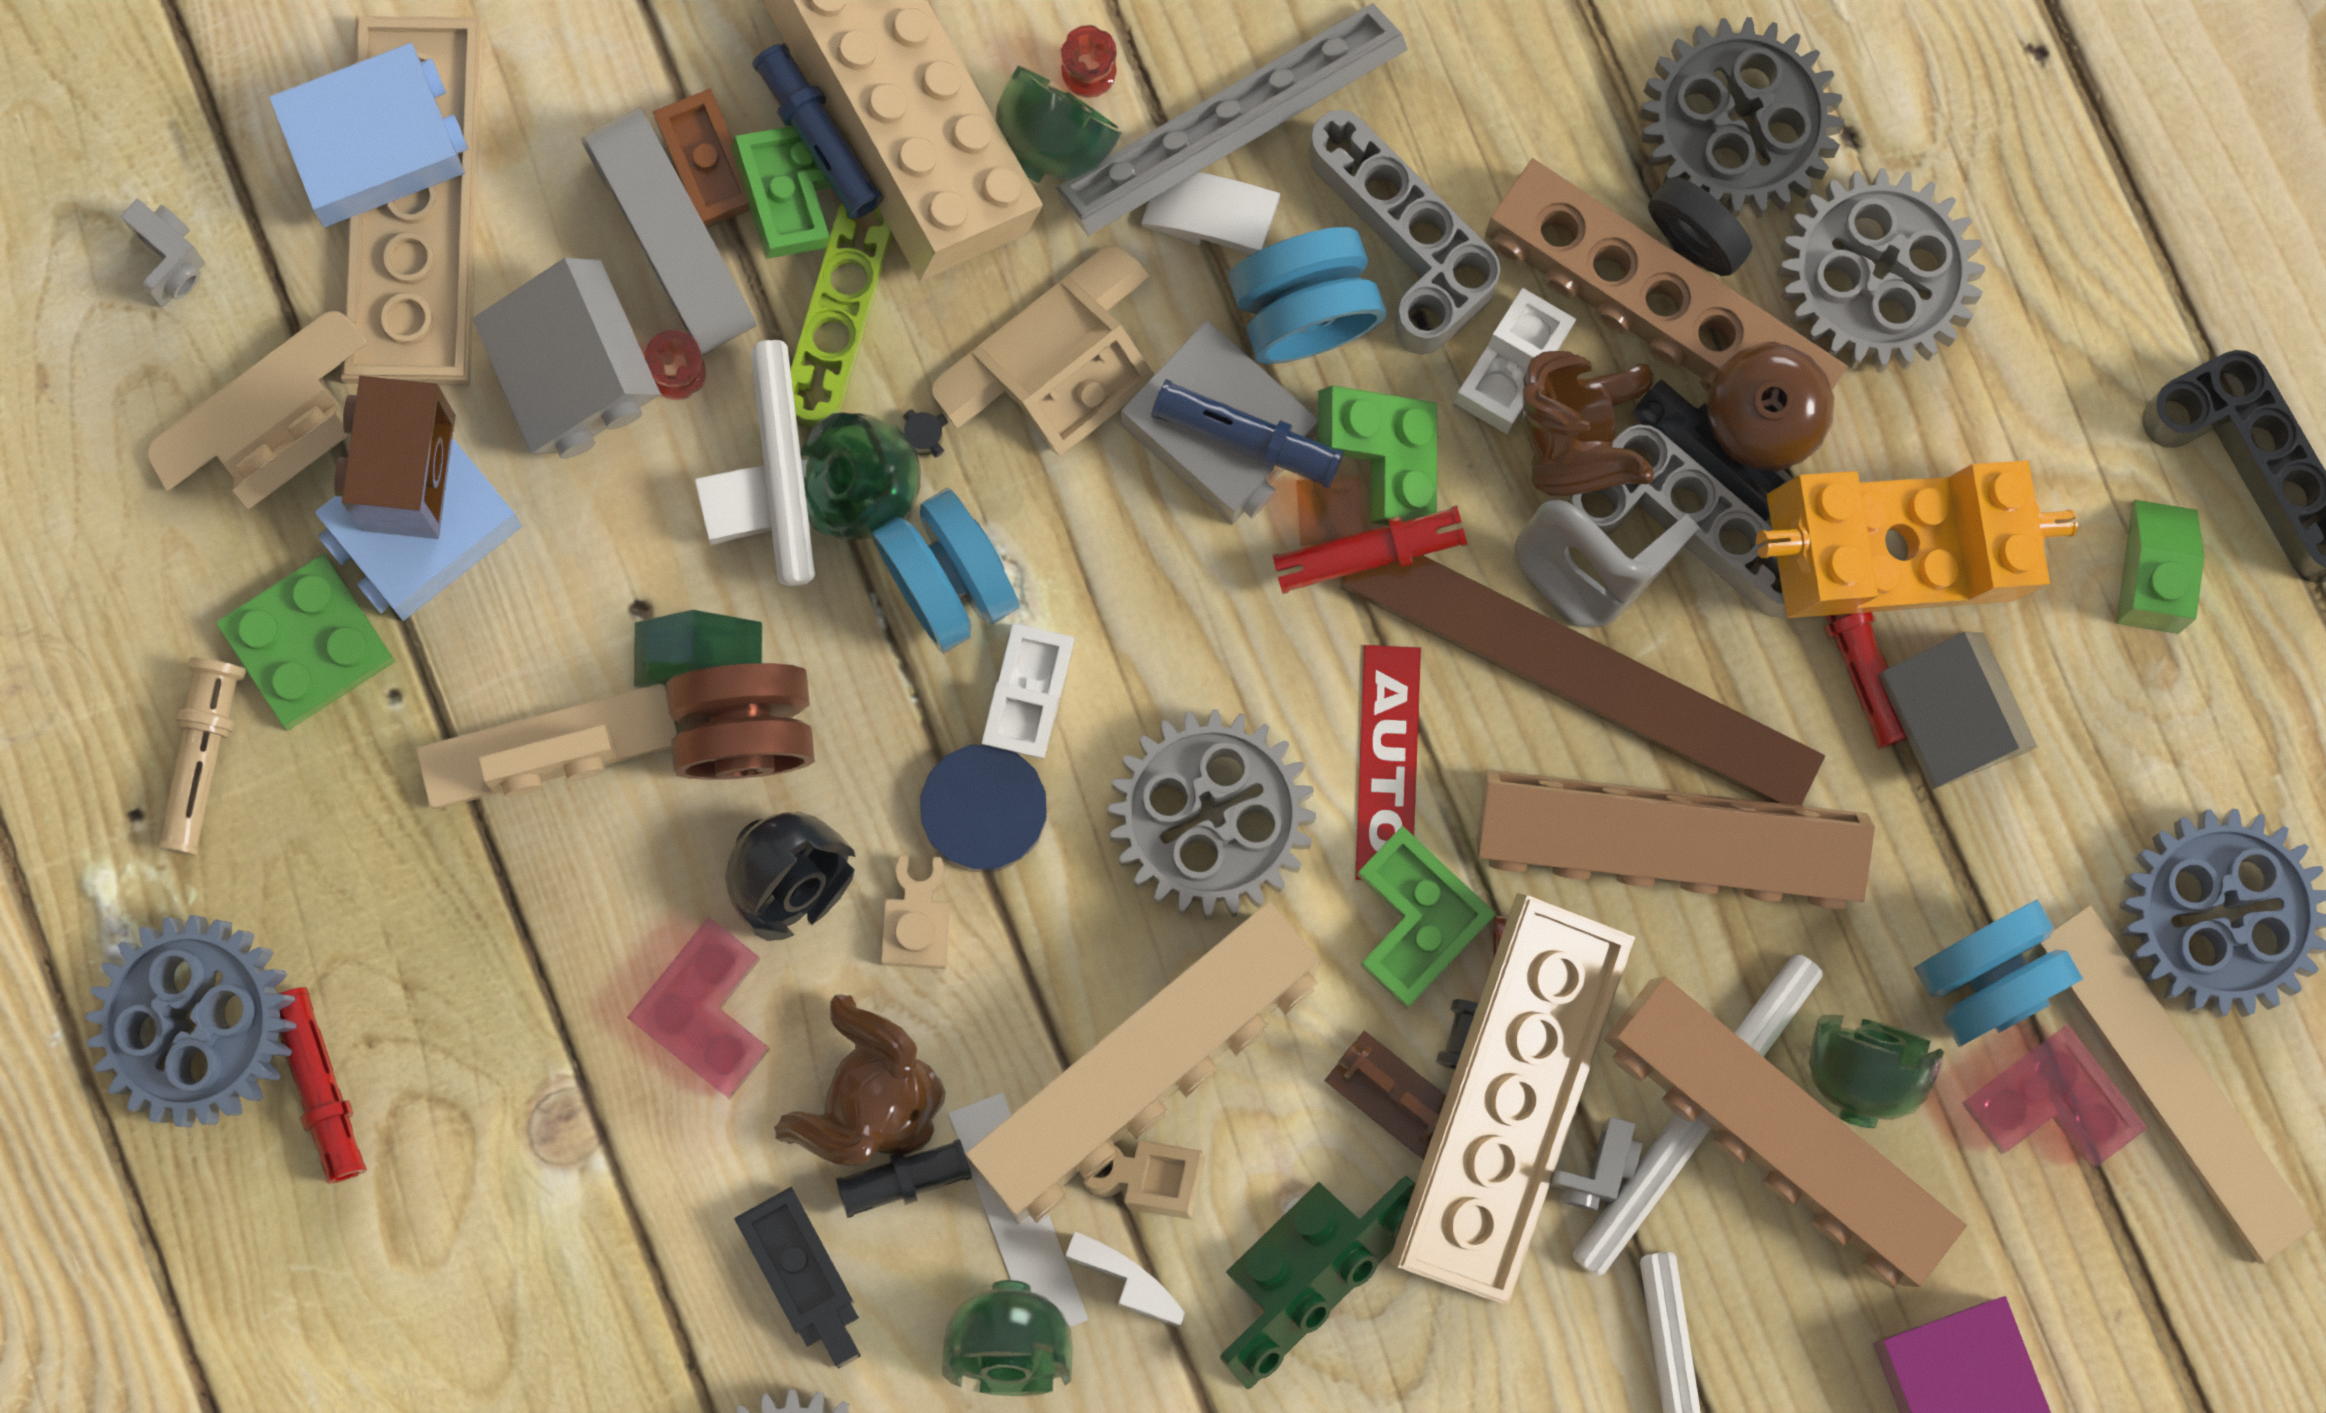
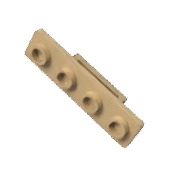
M657 684L420 746L417 749V756L429 804L434 809H441L502 792L505 797L529 794L541 789V782L566 776L569 781L590 778L605 771L604 765L672 748L671 739L678 735L675 720L671 719L669 715L667 690L664 685Z

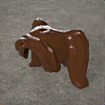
M1547 351L1531 359L1527 372L1523 377V426L1534 452L1531 462V481L1536 489L1550 496H1570L1599 491L1617 485H1647L1653 481L1654 472L1651 464L1632 450L1612 447L1615 439V412L1613 406L1640 398L1650 390L1654 382V374L1651 372L1649 365L1639 363L1626 371L1578 379L1577 377L1580 374L1592 371L1591 362L1578 354L1574 355L1568 351Z
M834 995L830 1001V1019L833 1026L855 1044V1049L842 1059L835 1071L826 1096L825 1113L817 1115L795 1111L782 1115L779 1123L774 1127L775 1139L789 1144L797 1143L824 1160L845 1166H857L867 1163L873 1153L877 1151L885 1154H897L900 1152L910 1154L921 1150L931 1140L934 1132L932 1120L944 1104L946 1091L941 1079L929 1065L916 1059L917 1046L902 1027L878 1014L857 1008L851 995Z

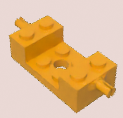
M2029 460L1971 464L1949 477L1859 482L1858 471L1798 475L1767 494L1772 531L1760 530L1756 536V545H1764L1757 549V553L1761 558L1777 556L1787 618L2014 602L2050 584L2043 546L2044 539L2062 536L2073 537L2077 533L2078 522L2068 523L2077 518L2075 512L2071 509L2056 512H2040L2035 500ZM1888 530L1900 533L1906 540L1908 555L1905 561L1894 558L1887 550L1885 536Z

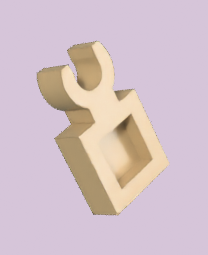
M908 855L899 856L895 871L898 883L905 891L904 900L885 899L882 966L946 969L951 905L950 902L932 901L933 894L939 890L945 878V868L941 857H933V871L927 880L915 881L908 875Z
M1138 1140L1135 1158L1124 1156L1121 1150L1112 1144L1117 1151L1115 1153L1117 1157L1112 1160L1113 1168L1110 1174L1103 1178L1093 1176L1088 1181L1084 1179L1083 1183L1087 1190L1097 1196L1109 1197L1119 1193L1122 1189L1127 1190L1124 1202L1131 1210L1191 1220L1205 1157L1201 1150Z

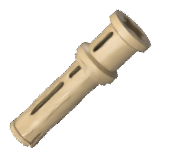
M190 657L187 668L193 674L185 709L178 710L176 721L179 722L177 728L182 729L183 734L170 786L159 841H157L156 848L196 856L198 854L197 847L210 795L221 738H228L229 732L233 731L234 721L229 718L236 683L237 681L244 680L246 669L221 661Z

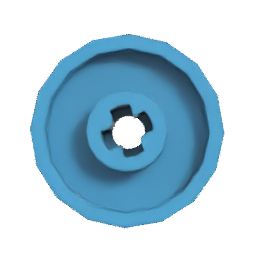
M1332 227L1301 234L1257 251L1240 261L1228 272V282L1237 308L1256 314L1247 324L1246 334L1257 362L1262 364H1280L1321 354L1358 339L1374 330L1385 320L1387 312L1377 284L1367 279L1358 278L1367 268L1368 258L1357 230L1350 227Z
M948 487L920 503V519L932 542L930 545L926 544L913 524L901 517H896L871 532L873 542L897 587L931 641L942 654L971 638V622L959 599L960 597L964 596L977 616L992 625L1020 609L1018 598L1004 572L1003 563L979 523L972 518L961 500Z
M2038 899L1985 926L1914 967L1929 996L1944 997L1968 983L1971 986L1974 994L1948 1008L1943 1017V1021L1958 1047L1967 1044L1996 1028L1998 1033L2008 1029L2051 1005L2048 1000L2049 998L2084 979L2067 950H2053L2028 964L2023 953L2049 939L2054 930L2052 922Z

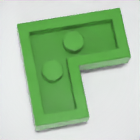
M793 126L735 136L731 149L765 258L769 259L826 248L830 236L816 190L832 187L817 167Z
M1333 385L1318 390V442L1336 450H1343L1344 457L1371 461L1370 523L1389 525L1388 519L1401 516L1402 522L1436 513L1437 403Z
M1403 826L1357 874L1359 878L1403 918L1366 957L1360 966L1407 1009L1496 915L1486 903Z

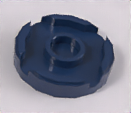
M968 745L946 755L929 773L920 796L921 823L931 845L950 864L971 872H995L1014 865L1013 863L1021 860L1038 844L1047 821L1046 791L1036 769L1018 753L985 745Z

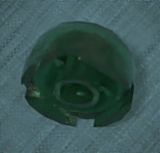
M1017 65L1005 84L997 102L995 121L1026 176L1037 183L1041 182L1045 174L1066 181L1082 178L1096 170L1110 154L1123 132L1117 129L1118 126L1080 98L1068 91L1064 93L1054 86H1048L1050 83L1049 79L1027 67Z
M833 413L816 424L805 440L801 451V456L809 457L806 465V477L803 478L808 520L813 529L821 534L832 535L843 540L872 539L871 532L896 517L906 520L915 507L921 484V466L918 455L906 435L897 426L881 418L863 413Z
M1832 1014L1821 1016L1818 1019L1811 1044L1809 1066L1813 1083L1821 1095L1828 1102L1841 1108L1839 1113L1841 1120L1855 1126L1873 1129L1877 1127L1879 1119L1897 1120L1915 1113L1928 1099L1938 1077L1945 1053L1941 1048L1928 1053L1931 1041L1904 1029L1881 1022L1862 1019L1861 1027L1854 1030L1841 1028L1844 1015Z
M1016 1280L995 1282L992 1284V1290L976 1293L958 1306L948 1321L943 1342L942 1376L951 1384L961 1388L963 1376L980 1380V1393L990 1395L1029 1396L1052 1392L1053 1379L1061 1377L1065 1386L1071 1382L1073 1355L1071 1328L1063 1312L1045 1296L1031 1292L1029 1284Z

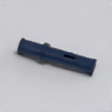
M778 43L762 51L753 60L752 66L760 74L780 107L777 110V114L784 125L793 126L817 167L823 173L846 209V214L850 219L855 217L858 219L872 212L882 203L884 197L877 190L855 156L851 146L825 109L826 97L819 86L810 85L790 54V49L786 43L781 45Z
M1168 379L1164 381L1152 409V418L1162 419L1206 437L1211 441L1221 443L1262 460L1261 467L1274 472L1276 467H1280L1322 484V487L1330 488L1342 460L1343 450H1336L1291 431L1293 425L1282 420L1275 425L1230 407L1225 403L1176 385Z

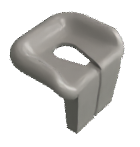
M1550 500L1543 503L1518 535L1515 553L1518 563L1528 580L1569 623L1580 627H1602L1616 620L1636 601L1673 561L1700 527L1686 514L1632 560L1581 509L1563 500ZM1569 546L1577 548L1588 558L1607 584V589L1603 588L1574 563L1569 554Z

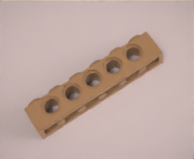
M1534 158L1529 161L1490 217L1485 235L1493 240L1491 245L1497 253L1517 265H1522L1525 261L1545 274L1543 277L1545 283L1561 296L1568 299H1574L1576 296L1580 297L1597 309L1595 312L1596 316L1606 326L1621 334H1627L1628 331H1631L1649 343V352L1660 362L1675 369L1682 365L1702 378L1700 384L1707 392L1722 365L1739 351L1762 343L1789 345L1810 355L1827 374L1832 390L1848 367ZM1549 225L1563 226L1571 233L1573 242L1564 247L1550 245L1543 238L1541 230ZM1602 259L1614 260L1622 266L1625 277L1615 282L1603 280L1596 274L1593 264ZM1656 293L1669 296L1676 304L1677 313L1667 317L1654 314L1647 306L1646 297ZM1705 328H1715L1722 331L1728 338L1729 348L1724 351L1707 349L1701 343L1698 332ZM1768 390L1765 398L1761 397V401L1770 399L1773 390ZM1779 393L1778 399H1777L1779 402H1780V395H1781V393ZM1773 406L1765 408L1769 412H1777Z

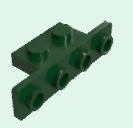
M1408 1176L1402 1177L1360 1219L1318 1181L1226 1271L1232 1281L1264 1311L1220 1356L1221 1361L1246 1389H1251L1260 1379L1273 1374L1281 1365L1284 1356L1307 1333L1320 1328L1328 1319L1331 1310L1354 1287L1366 1283L1375 1273L1378 1264L1393 1250L1416 1185Z

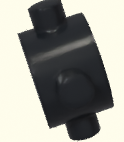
M913 409L908 410L903 415L906 424L904 427L905 440L899 444L902 452L907 454L912 450L920 455L932 454L934 458L941 456L945 451L941 446L943 440L942 427L949 423L947 418L942 413L935 417L930 413H915Z

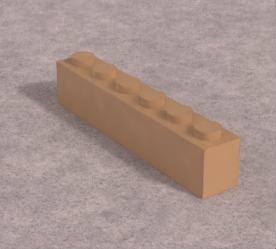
M1486 770L1476 845L1479 858L1489 859L1490 867L1503 871L1523 872L1527 870L1528 864L1553 867L1552 872L1555 875L1571 879H1588L1591 877V871L1617 874L1616 880L1618 882L1632 886H1653L1656 878L1681 881L1680 888L1694 893L1715 894L1718 893L1719 886L1743 888L1745 896L1762 901L1782 900L1783 893L1808 896V902L1815 906L1841 909L1846 907L1847 901H1865L1875 826L1868 813Z
M1666 976L1650 979L1603 1039L1616 1050L1612 1060L1622 1070L1641 1082L1647 1076L1667 1092L1662 1101L1672 1111L1690 1123H1694L1697 1118L1703 1121L1717 1133L1712 1142L1723 1153L1742 1165L1747 1159L1767 1174L1762 1181L1766 1188L1789 1205L1794 1206L1799 1200L1817 1215L1812 1224L1818 1231L1841 1247L1850 1242L1867 1256V1259L1862 1264L1864 1268L1885 1285L1895 1288L1899 1283L1902 1286L1921 1287L1967 1227V1224Z

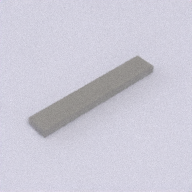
M1372 3L1055 188L1059 199L1087 236L1405 52L1408 49L1403 34Z

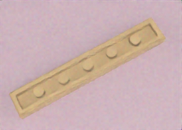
M2088 906L2055 928L2050 938L2036 947L2043 956L2053 950H2067L2084 979L2067 988V991L2259 1264L2266 1263L2317 1228L2092 906Z

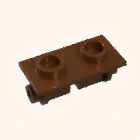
M1364 1030L1340 1058L1338 1064L1324 1081L1424 1161L1446 1095Z

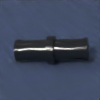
M957 1139L953 1143L906 1158L903 1152L890 1156V1163L843 1178L842 1176L835 1178L846 1216L851 1218L855 1214L902 1199L905 1205L917 1202L918 1194L961 1180H970L972 1175L960 1139Z

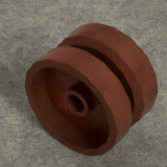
M776 663L717 666L681 674L666 682L668 709L671 719L680 724L691 726L671 739L673 767L676 776L701 780L764 777L802 769L815 762L811 726L801 720L791 718L810 706L808 678L805 668Z

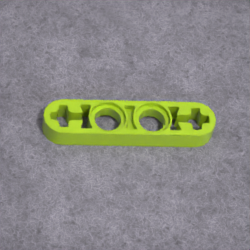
M842 203L837 211L790 369L796 421L807 427L818 428L831 423L837 418L845 400L893 237L878 207L875 209L876 220L882 223L881 227L876 225L870 226L864 241L865 252H875L874 257H870L866 253L854 248L857 239L856 222L848 217ZM844 242L851 248H840V245ZM855 264L866 272V283L859 292L848 295L834 289L831 285V276L839 266ZM828 322H837L843 325L850 334L846 347L836 353H825L819 350L813 342L816 330ZM807 359L824 368H841L838 375L826 369L823 379V390L825 396L831 399L829 403L818 402L814 411L806 410L803 397L797 395L799 390L810 391L816 377L815 366H805Z

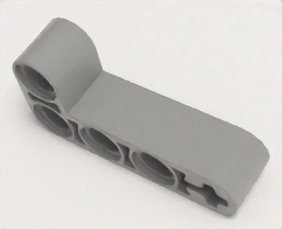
M638 107L582 137L581 141L605 186L611 190L701 356L756 327V321L642 110Z
M1329 111L1321 116L1313 127L1309 150L1310 164L1316 174L1421 278L1401 299L1395 331L1402 346L1409 351L1422 355L1434 353L1450 341L1490 302L1494 295L1501 270L1499 259L1494 251L1364 121L1349 111ZM1328 140L1336 145L1344 140L1350 143L1348 153L1342 148L1335 149L1332 153L1327 150ZM1353 164L1358 168L1355 176H1351ZM1377 179L1388 180L1394 184L1398 194L1390 200H1378L1368 193L1366 185ZM1417 223H1430L1438 228L1442 238L1434 244H1422L1412 237L1409 229ZM1464 266L1475 267L1482 272L1486 283L1479 288H1466L1456 281L1453 272ZM1428 308L1438 314L1441 319V325L1430 331L1419 330L1413 326L1408 315L1415 309Z
M1639 424L1628 427L1614 440L1612 447L1623 449L1638 447L1648 451L1654 462V468H1652L1654 472L1653 481L1647 485L1624 484L1589 492L1600 493L1606 496L1613 507V514L1605 518H1595L1587 514L1593 522L1609 536L1637 506L1665 530H1668L1683 516L1688 514L1700 528L1685 547L1759 611L1772 617H1785L1786 610L1783 592L1779 594L1771 587L1775 579L1780 578L1777 556L1768 557L1755 575L1749 571L1759 557L1757 549L1764 546L1756 545L1757 533L1760 530L1772 531V527L1661 431L1652 426ZM1679 488L1694 491L1701 500L1702 509L1692 514L1683 513L1672 503L1671 492ZM1589 493L1570 495L1568 502L1586 513L1582 507L1581 498ZM1727 529H1734L1743 533L1749 542V552L1742 555H1734L1725 551L1720 544L1719 533Z

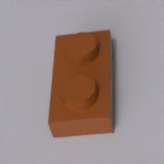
M711 88L652 111L680 180L705 227H710L749 211V203L731 149L733 140Z

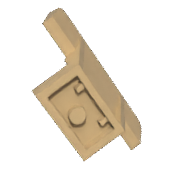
M1107 246L1100 249L941 374L932 386V394L937 404L958 430L1006 392L1014 401L1019 403L1049 449L1061 457L1128 404L1154 376V373L1122 325L1107 312L1149 279L1150 276L1142 264L1122 248Z
M325 312L165 430L150 443L148 459L166 491H170L217 456L234 478L232 491L249 510L350 435L344 433L343 429L344 410L321 378L367 345L368 340L350 319L341 312Z

